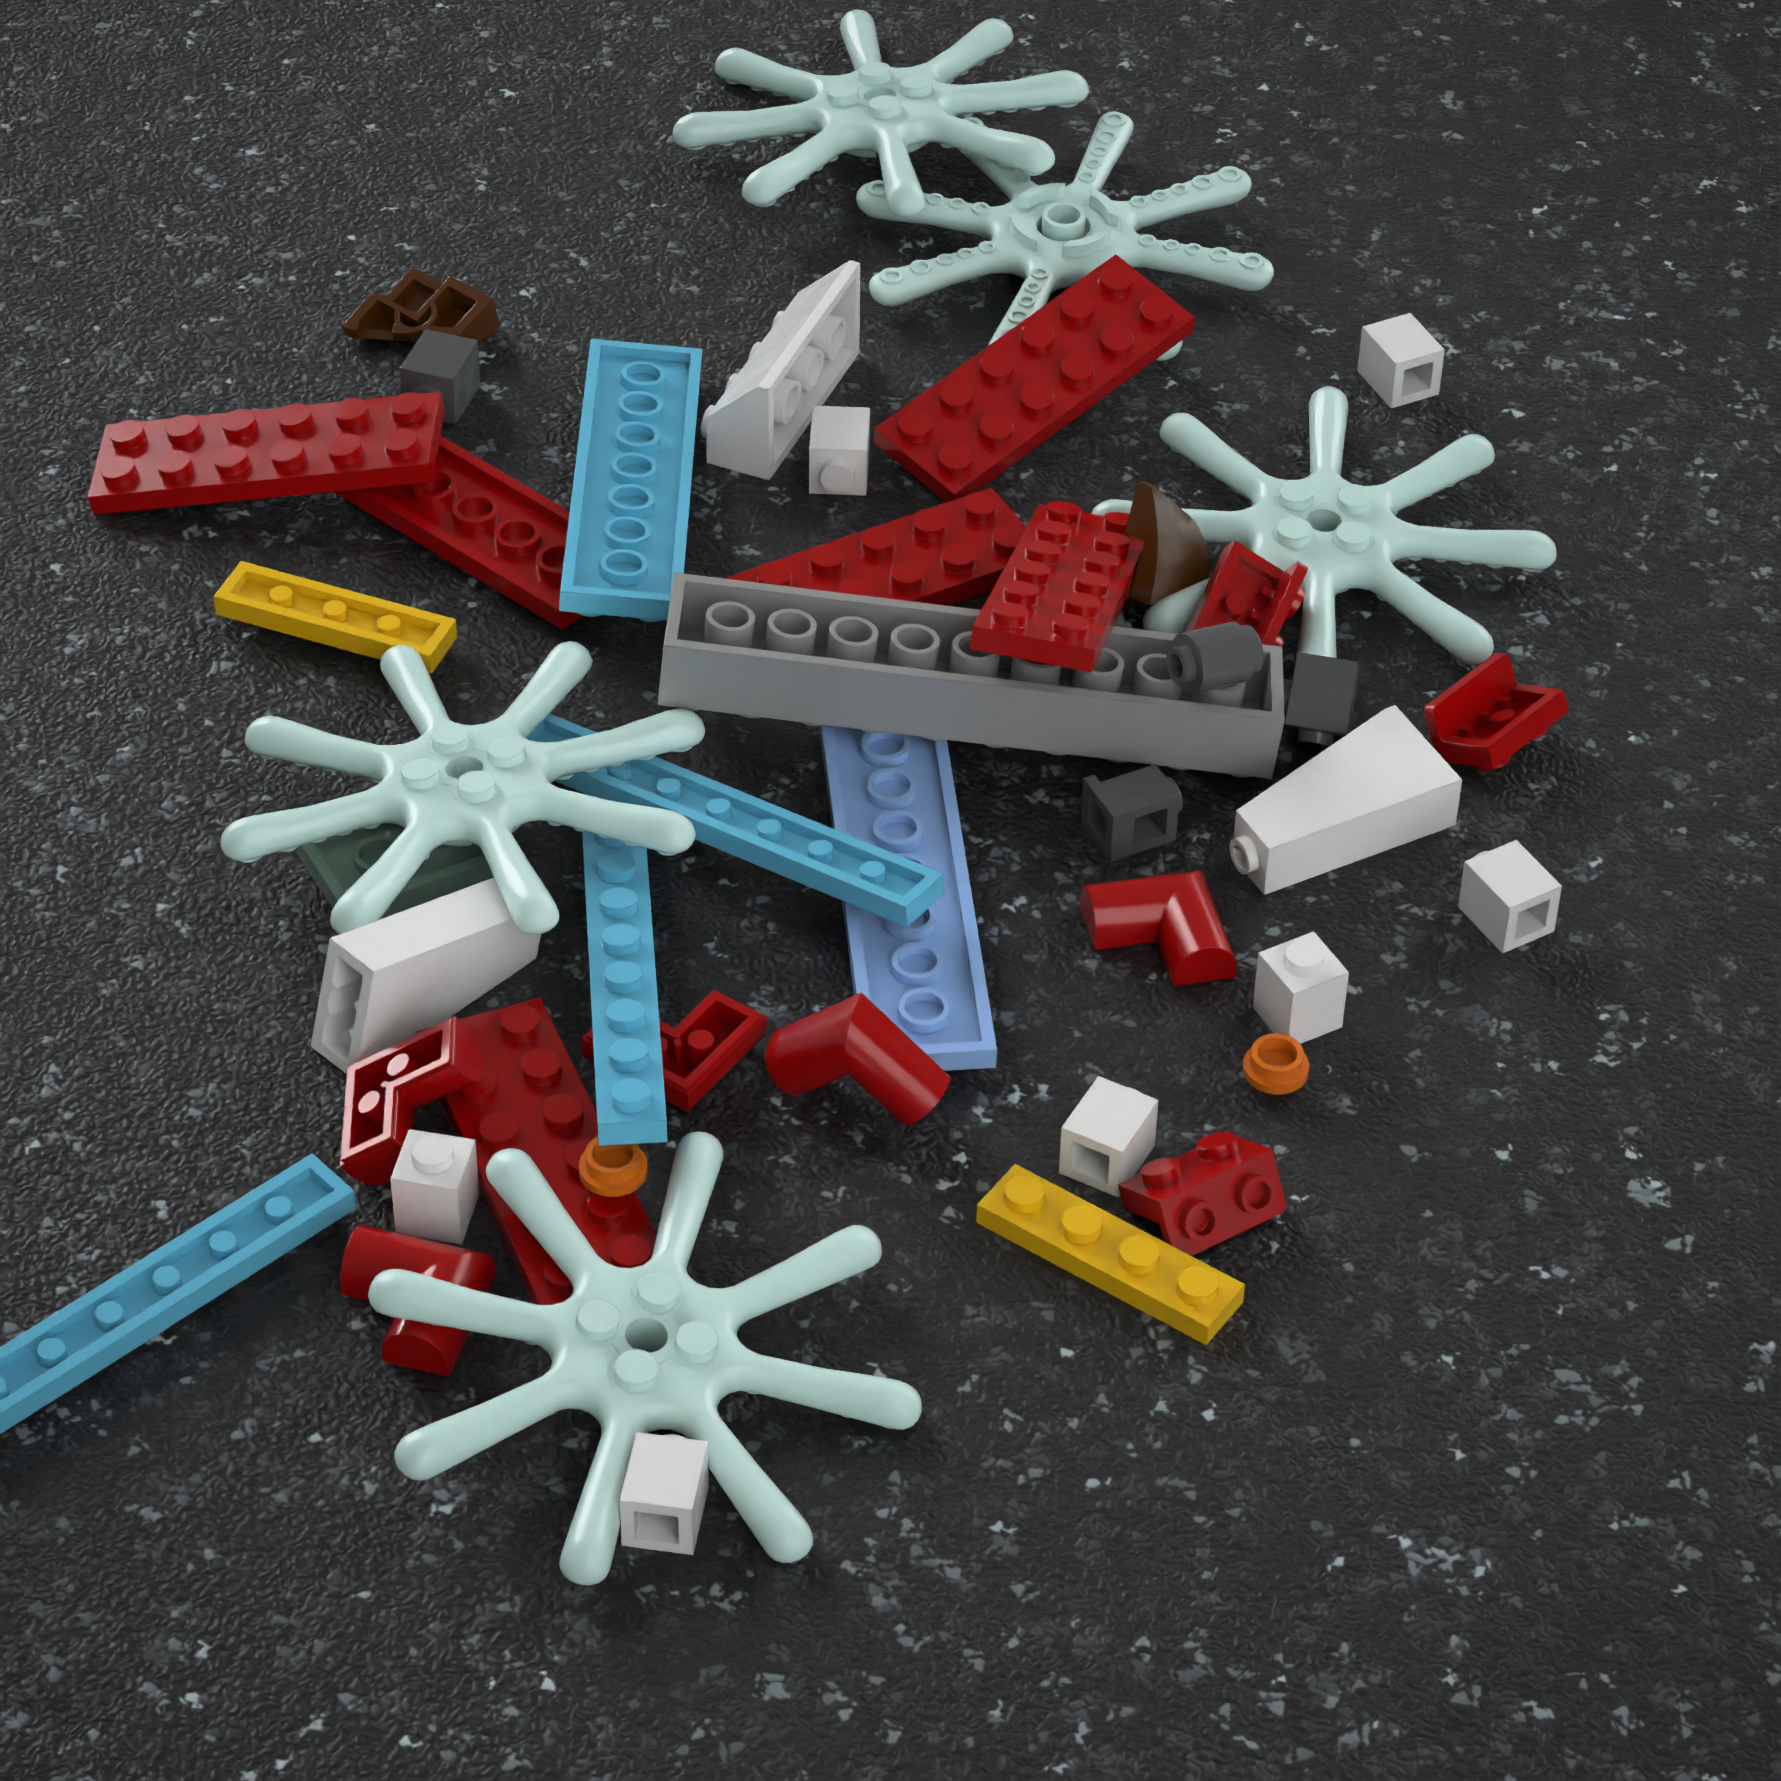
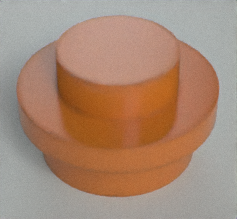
M1272 1033L1259 1037L1252 1047L1248 1049L1243 1059V1075L1246 1081L1252 1087L1264 1093L1274 1095L1292 1093L1301 1088L1308 1078L1309 1061L1301 1044L1296 1039L1285 1034Z
M598 1136L590 1141L579 1160V1176L583 1185L591 1192L606 1197H619L636 1191L645 1182L648 1173L647 1158L638 1144L598 1146Z

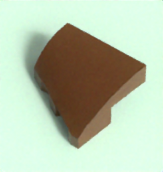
M411 267L385 297L373 291L344 322L342 329L344 334L351 338L417 342L424 330L427 329L475 339L480 342L492 334L500 326V322L491 297L451 276L441 283Z
M1146 481L1138 482L1124 533L1144 541L1129 597L1147 605H1152L1166 596L1208 579L1209 560L1205 540L1195 520L1158 487Z

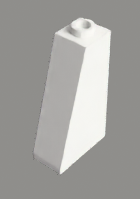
M1396 705L1385 708L1237 809L1234 838L1230 841L1229 845L1232 861L1241 874H1247L1264 895L1455 826L1462 779Z
M491 878L331 937L329 939L311 1047L347 1074L348 1066L416 1035L418 1030L433 1027L447 1020L537 958L541 934L528 935L516 927L495 878Z

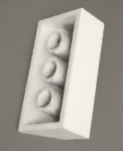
M849 260L799 291L786 310L779 311L776 314L771 330L764 340L754 344L747 363L739 374L734 373L731 375L725 393L715 406L710 405L704 413L701 423V436L706 439L708 464L765 480L771 479L812 421L813 405L822 406L859 354V262Z

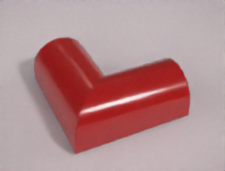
M1186 871L1090 884L1082 887L1080 908L1095 950L1157 942L1172 986L1235 978V957L1202 871Z
M712 990L675 1027L659 1020L665 1101L688 1113L765 1036L767 1017L716 990ZM591 1028L581 1038L583 1057L594 1063L593 1031Z
M863 993L854 995L774 1031L768 1042L765 1054L766 1066L771 1079L787 1094L800 1096L849 1075L903 1125L913 1124L927 1115L940 1101L951 1080V1077Z
M456 1016L347 1067L340 1167L354 1179L369 1185L391 1184L390 1178L408 1130L414 1129L415 1110L482 1078L484 1064L480 1048L473 1034Z
M359 1225L352 1232L344 1252L341 1266V1293L344 1296L369 1301L368 1291L375 1276L389 1269L412 1271L488 1293L496 1276V1267L492 1256L482 1252ZM394 1318L383 1341L382 1360L383 1362L449 1377L470 1331Z

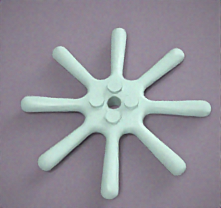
M857 9L847 12L840 23L841 35L855 71L842 75H817L783 66L741 48L724 50L717 57L714 69L716 74L720 78L725 79L727 83L744 84L750 86L755 91L766 90L772 92L775 96H788L792 101L804 102L750 111L690 113L681 117L676 122L672 137L675 143L688 150H701L709 145L731 146L738 141L757 142L761 138L779 139L783 135L802 137L807 133L816 134L790 153L758 168L747 177L743 183L742 196L748 203L758 207H768L775 204L779 197L793 191L797 184L809 179L810 175L815 171L823 169V166L828 162L836 161L839 158V154L846 152L855 156L872 158L876 157L877 153L879 155L889 210L897 217L911 218L923 211L925 198L908 153L923 147L928 142H937L944 148L955 147L960 149L962 153H972L980 159L996 161L999 166L1019 169L1025 175H1040L1049 170L1055 162L1054 152L1045 141L1028 135L988 128L961 118L971 117L973 113L991 115L996 111L1012 113L1018 109L1025 108L1037 111L1044 109L1046 106L1073 107L1087 97L1089 87L1087 81L1079 73L1068 70L1039 74L1011 81L966 85L950 84L958 76L967 74L971 68L983 65L985 60L991 56L1004 52L1005 48L1013 41L1011 27L1005 21L994 18L987 19L978 24L953 46L926 63L905 68L890 67L881 60L876 27L872 16L864 10Z
M1115 111L1103 114L1098 120L1076 177L1067 186H1065L1066 183L1037 185L1030 180L1029 175L1023 174L1019 169L999 166L996 161L980 159L972 153H962L994 182L1010 199V202L1001 206L991 207L984 202L973 204L965 202L961 198L950 199L938 193H923L925 198L923 211L911 218H900L894 215L888 208L883 181L876 180L862 185L856 195L859 209L870 217L933 225L979 235L989 240L981 242L977 247L961 248L955 253L940 254L936 258L928 260H915L910 265L883 269L880 273L875 274L869 282L872 298L883 306H898L945 287L988 274H1013L1025 279L989 345L1046 305L1053 291L1071 287L1115 254L1133 268H1149L1189 275L1245 291H1258L1268 286L1274 276V267L1268 259L1257 253L1242 254L1230 252L1223 247L1212 249L1202 247L1196 243L1182 244L1173 239L1164 241L1156 239L1153 235L1138 234L1137 230L1185 214L1237 203L1247 196L1252 183L1251 178L1245 171L1237 167L1226 166L1217 172L1196 176L1190 181L1174 184L1164 190H1155L1152 194L1146 196H1133L1129 201L1111 200L1100 191L1129 142L1134 129L1133 121L1129 116ZM964 118V120L985 126L978 118ZM1180 341L1156 360L1166 361L1176 356L1182 347L1183 341Z
M1325 386L1318 389L1312 394L1309 401L1310 475L1300 480H1284L1267 475L1234 451L1197 418L1188 413H1175L1163 421L1159 430L1160 438L1172 451L1181 454L1193 462L1197 468L1203 469L1214 476L1216 480L1230 487L1235 493L1248 499L1249 504L1252 505V507L1237 511L1181 508L1195 520L1205 540V544L1213 542L1227 546L1235 540L1282 571H1285L1297 561L1308 567V571L1300 588L1305 590V597L1303 600L1297 652L1337 658L1335 596L1338 593L1348 591V589L1360 588L1375 593L1378 599L1389 603L1398 613L1404 615L1415 626L1429 635L1434 642L1440 644L1454 655L1459 662L1465 664L1482 663L1491 657L1494 650L1492 636L1475 620L1418 585L1396 569L1393 563L1402 558H1408L1413 561L1427 558L1434 559L1437 562L1456 561L1465 565L1475 563L1484 564L1491 568L1513 567L1521 568L1528 572L1544 570L1555 562L1557 556L1555 543L1550 537L1539 531L1466 530L1418 526L1405 522L1395 516L1398 511L1412 506L1416 502L1430 497L1447 487H1452L1457 482L1471 475L1478 474L1490 466L1495 458L1492 444L1481 435L1468 434L1457 439L1419 465L1384 484L1362 486L1352 484L1341 477L1348 401L1346 395L1336 387ZM1109 499L1095 506L1091 514L1101 516L1111 512L1130 514L1133 501ZM1210 577L1166 596L1149 607L1142 619L1144 630L1174 634L1185 632Z
M573 641L560 643L553 648L530 682L502 716L485 724L464 725L455 723L449 719L420 653L409 645H395L383 654L380 669L421 736L405 744L377 745L334 735L281 717L262 716L257 718L246 730L245 744L251 752L260 755L262 758L291 761L298 766L310 765L320 767L325 771L344 772L352 777H368L372 782L379 784L363 792L315 805L254 815L236 820L224 830L220 842L221 849L228 858L249 863L257 861L262 856L279 851L290 852L298 846L310 842L319 843L331 836L348 835L353 830L359 828L374 829L381 823H392L404 827V831L378 861L335 904L331 912L330 922L332 928L338 934H342L380 920L423 861L429 858L430 852L440 845L469 846L473 843L482 849L516 927L528 935L543 934L556 926L559 921V911L551 894L529 863L512 832L526 822L542 820L547 821L552 826L565 825L573 827L579 832L587 831L597 834L602 838L620 840L628 846H641L656 850L659 854L665 856H672L686 851L693 844L696 834L692 822L682 814L667 809L610 801L561 789L551 783L556 779H569L574 773L578 772L590 773L597 771L601 767H616L631 760H650L658 754L672 751H688L702 741L705 735V727L701 717L688 709L679 708L611 730L560 742H535L526 739L591 669L593 660L589 650Z
M695 1131L688 1133L679 1142L672 1164L652 1257L644 1265L633 1268L616 1267L606 1263L596 1254L528 1154L516 1148H507L498 1151L492 1156L486 1165L488 1181L571 1281L573 1294L564 1302L553 1305H537L476 1291L403 1269H389L380 1272L375 1276L369 1287L368 1298L370 1304L376 1312L383 1315L429 1323L435 1326H445L521 1340L530 1345L541 1346L549 1353L552 1360L549 1371L542 1377L404 1436L394 1451V1457L398 1469L406 1477L418 1481L430 1479L530 1425L555 1414L557 1411L580 1409L590 1413L598 1420L601 1426V1438L559 1559V1567L562 1574L569 1581L579 1585L590 1586L598 1584L606 1578L610 1571L620 1528V1496L636 1432L649 1433L659 1429L673 1430L683 1434L687 1439L708 1441V1468L760 1545L773 1560L781 1563H793L805 1557L813 1546L811 1529L798 1510L723 1422L717 1410L720 1400L730 1393L746 1391L749 1394H762L896 1430L912 1427L922 1413L921 1398L917 1390L907 1383L885 1377L820 1368L760 1355L747 1349L737 1337L739 1327L748 1320L875 1266L881 1258L882 1246L877 1234L870 1228L862 1225L846 1227L790 1258L731 1287L709 1288L697 1283L688 1275L687 1265L723 1160V1148L720 1141L712 1134Z

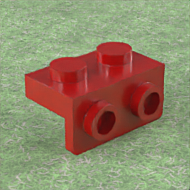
M1234 540L1223 549L1185 632L1227 622H1236L1240 626L1250 625L1259 635L1262 644L1282 647L1284 639L1278 634L1284 621L1289 620L1296 613L1305 597V590L1300 588L1308 571V567L1297 561L1288 569L1282 571Z
M1504 653L1492 655L1424 708L1434 749L1447 763L1474 766L1480 771L1494 770L1507 764L1510 761L1511 755L1529 741L1543 736L1551 724L1569 711L1564 689L1517 684L1510 657Z
M1217 1132L1207 1135L1196 1143V1149L1177 1158H1161L1151 1161L1140 1169V1175L1118 1185L1125 1210L1159 1223L1164 1242L1190 1256L1283 1213L1287 1207L1273 1150L1238 1137L1232 1132Z

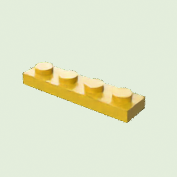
M244 561L239 562L213 596L215 615L381 660L383 654L392 646L400 644L409 645L420 653L430 674L433 673L457 639V624L454 618Z
M1014 1164L977 1204L976 1223L1205 1345L1211 1341L1243 1303L1244 1283L1017 1164Z

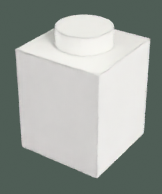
M1411 313L1362 326L1357 371L1390 408H1395L1439 395L1445 349Z
M813 405L809 445V494L867 495L870 408Z
M1514 840L1493 850L1483 851L1464 862L1458 908L1502 953H1505L1554 932L1562 885L1517 840Z
M1314 931L1258 952L1253 1009L1273 1033L1288 1035L1296 1039L1300 1044L1343 1026L1349 972Z
M1098 1076L1061 1127L1059 1173L1119 1198L1118 1185L1134 1177L1155 1146L1159 1100L1142 1094L1136 1089L1125 1087Z
M409 1129L390 1178L395 1233L462 1245L479 1197L475 1139Z
M636 1432L620 1496L621 1546L688 1555L694 1554L709 1488L708 1441L687 1439L675 1434L656 1435Z

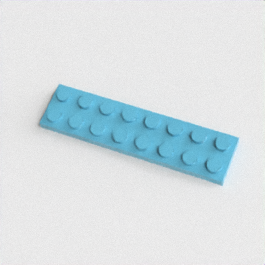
M601 339L590 340L560 588L559 611L574 612L586 617L608 615L638 618L645 622L667 621L674 572L684 574L702 349Z

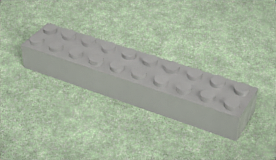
M674 572L663 645L657 705L678 707L691 711L705 710L738 714L746 718L763 717L796 721L810 726L829 725L862 729L869 733L887 732L920 736L934 741L953 740L977 743L992 748L1011 747L1044 751L1058 756L1068 754L1102 758L1116 763L1156 764L1175 770L1192 769L1226 773L1240 778L1259 777L1272 779L1285 721L1281 646L1262 644L1264 653L1262 668L1258 673L1252 674L1248 681L1197 694H1188L1179 684H1176L1171 679L1167 669V653L1171 649L1174 637L1177 635L1174 633L1113 626L1091 673L970 649L972 628L981 612L978 609Z

